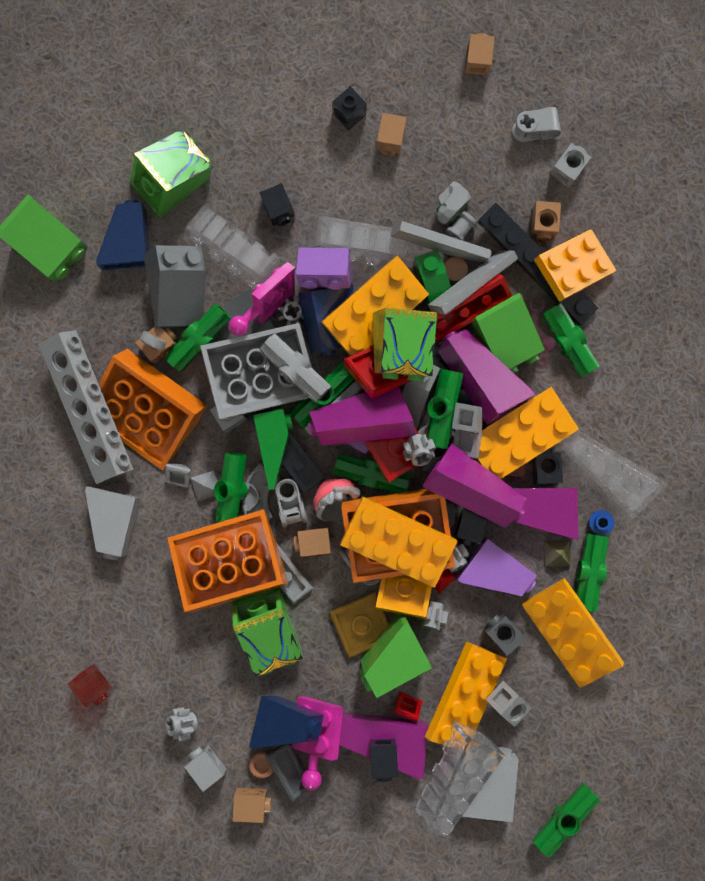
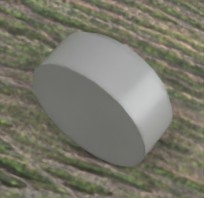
M143 331L140 337V341L160 351L164 349L167 343L147 331Z

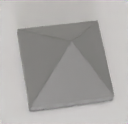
M166 464L165 482L189 488L191 469L184 464Z
M214 470L191 478L198 502L214 496V486L218 481Z

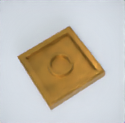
M375 592L329 611L348 658L370 650L375 644L376 639L389 625L384 612L376 609L377 595Z

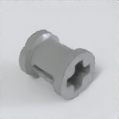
M461 211L452 227H448L445 232L450 237L465 241V236L472 228H476L478 223L470 214Z

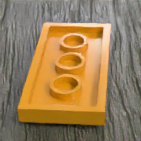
M397 255L321 323L347 354L352 356L369 349L374 344V312L383 308L412 310L429 294Z
M550 387L483 429L479 458L476 459L479 464L501 479L573 434L579 428L553 388Z
M363 496L340 542V545L434 588L457 544L456 539Z
M565 578L522 603L528 615L579 688L623 667V660Z
M466 642L424 737L429 741L467 752L487 707L488 701L486 699L494 691L507 658Z

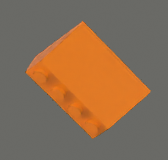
M129 349L112 356L99 382L101 392L122 442L162 471L193 431L208 406Z
M428 489L367 498L451 537L446 500L444 497ZM361 499L341 502L345 532ZM348 549L353 583L405 575ZM453 552L444 569L455 567Z
M264 509L167 538L184 612L194 613L288 586L283 562Z

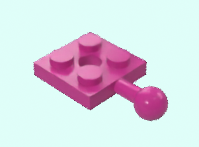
M289 262L285 263L281 268H276L269 279L254 288L252 292L253 307L243 316H234L229 321V330L233 335L242 336L246 334L249 329V323L252 320H256L262 325L278 310V307H282L286 303L285 299L289 300L295 295V267Z
M300 696L297 697V704L324 715L322 731L318 741L292 744L293 749L309 753L308 770L303 773L301 782L305 789L312 791L316 790L322 782L321 774L317 771L319 757L330 761L338 759L344 707Z

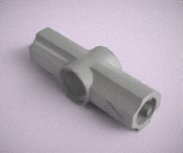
M276 334L270 336L261 346L260 352L278 368L279 373L290 384L297 385L315 403L330 389L331 386L312 369V365L306 357L298 351L294 352Z

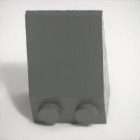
M155 245L144 254L155 327H188L193 322L199 321L204 313L206 270L202 247Z

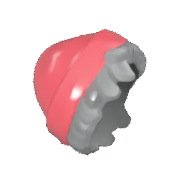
M326 479L317 489L313 499L316 516L323 521L339 522L341 517H343L341 502L359 499L360 490L348 479Z

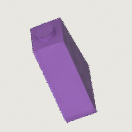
M484 538L467 561L468 564L461 569L456 577L458 581L464 584L523 596L524 593L528 594L536 584L534 579L537 575L489 539Z

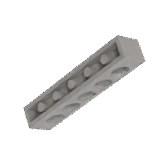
M77 331L60 332L39 343L38 345L95 483L98 484L133 470L129 456Z

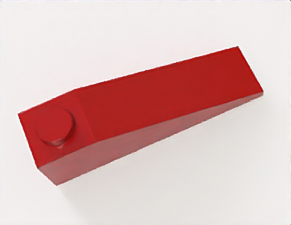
M498 274L446 315L437 313L435 343L449 333L468 325L476 316L512 297L513 295L505 278Z

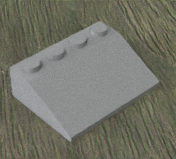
M299 323L200 346L219 420L309 398L297 385L290 384L279 373L278 368L260 352L264 342L270 336L276 334L294 352L298 351L310 362Z

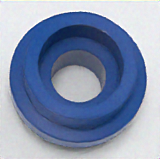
M595 511L589 518V527L597 535H606L614 527V518L607 511ZM604 518L606 525L601 528L598 521Z

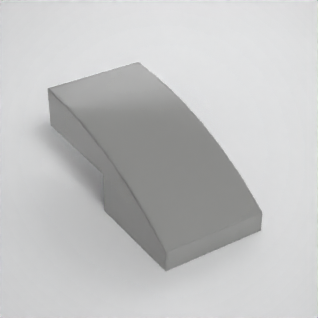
M456 403L452 428L456 429L453 444L469 457L479 458L482 437V407Z

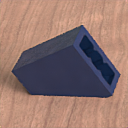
M126 200L124 204H116L97 256L96 264L103 271L145 267L144 254L150 250L146 208L137 200Z
M353 283L350 288L339 290L327 288L299 294L311 353L321 352V357L336 354L335 349L342 348L321 321L353 294Z
M261 696L249 747L254 749L318 741L322 731L324 715L280 696Z

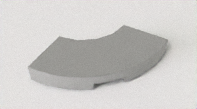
M259 463L246 481L248 493L242 504L243 512L246 515L264 509L269 521L273 518L268 505L270 490L264 466Z

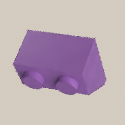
M299 248L296 268L299 287L306 289L322 287L333 290L350 288L354 279V271L349 248Z

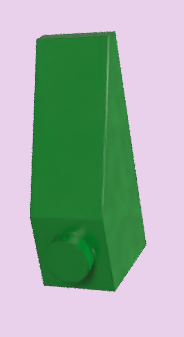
M438 249L414 257L413 267L420 284L429 294L425 299L427 304H430L451 288L445 266Z
M284 409L253 415L270 491L276 490L290 437L289 429H293L290 414L285 415Z

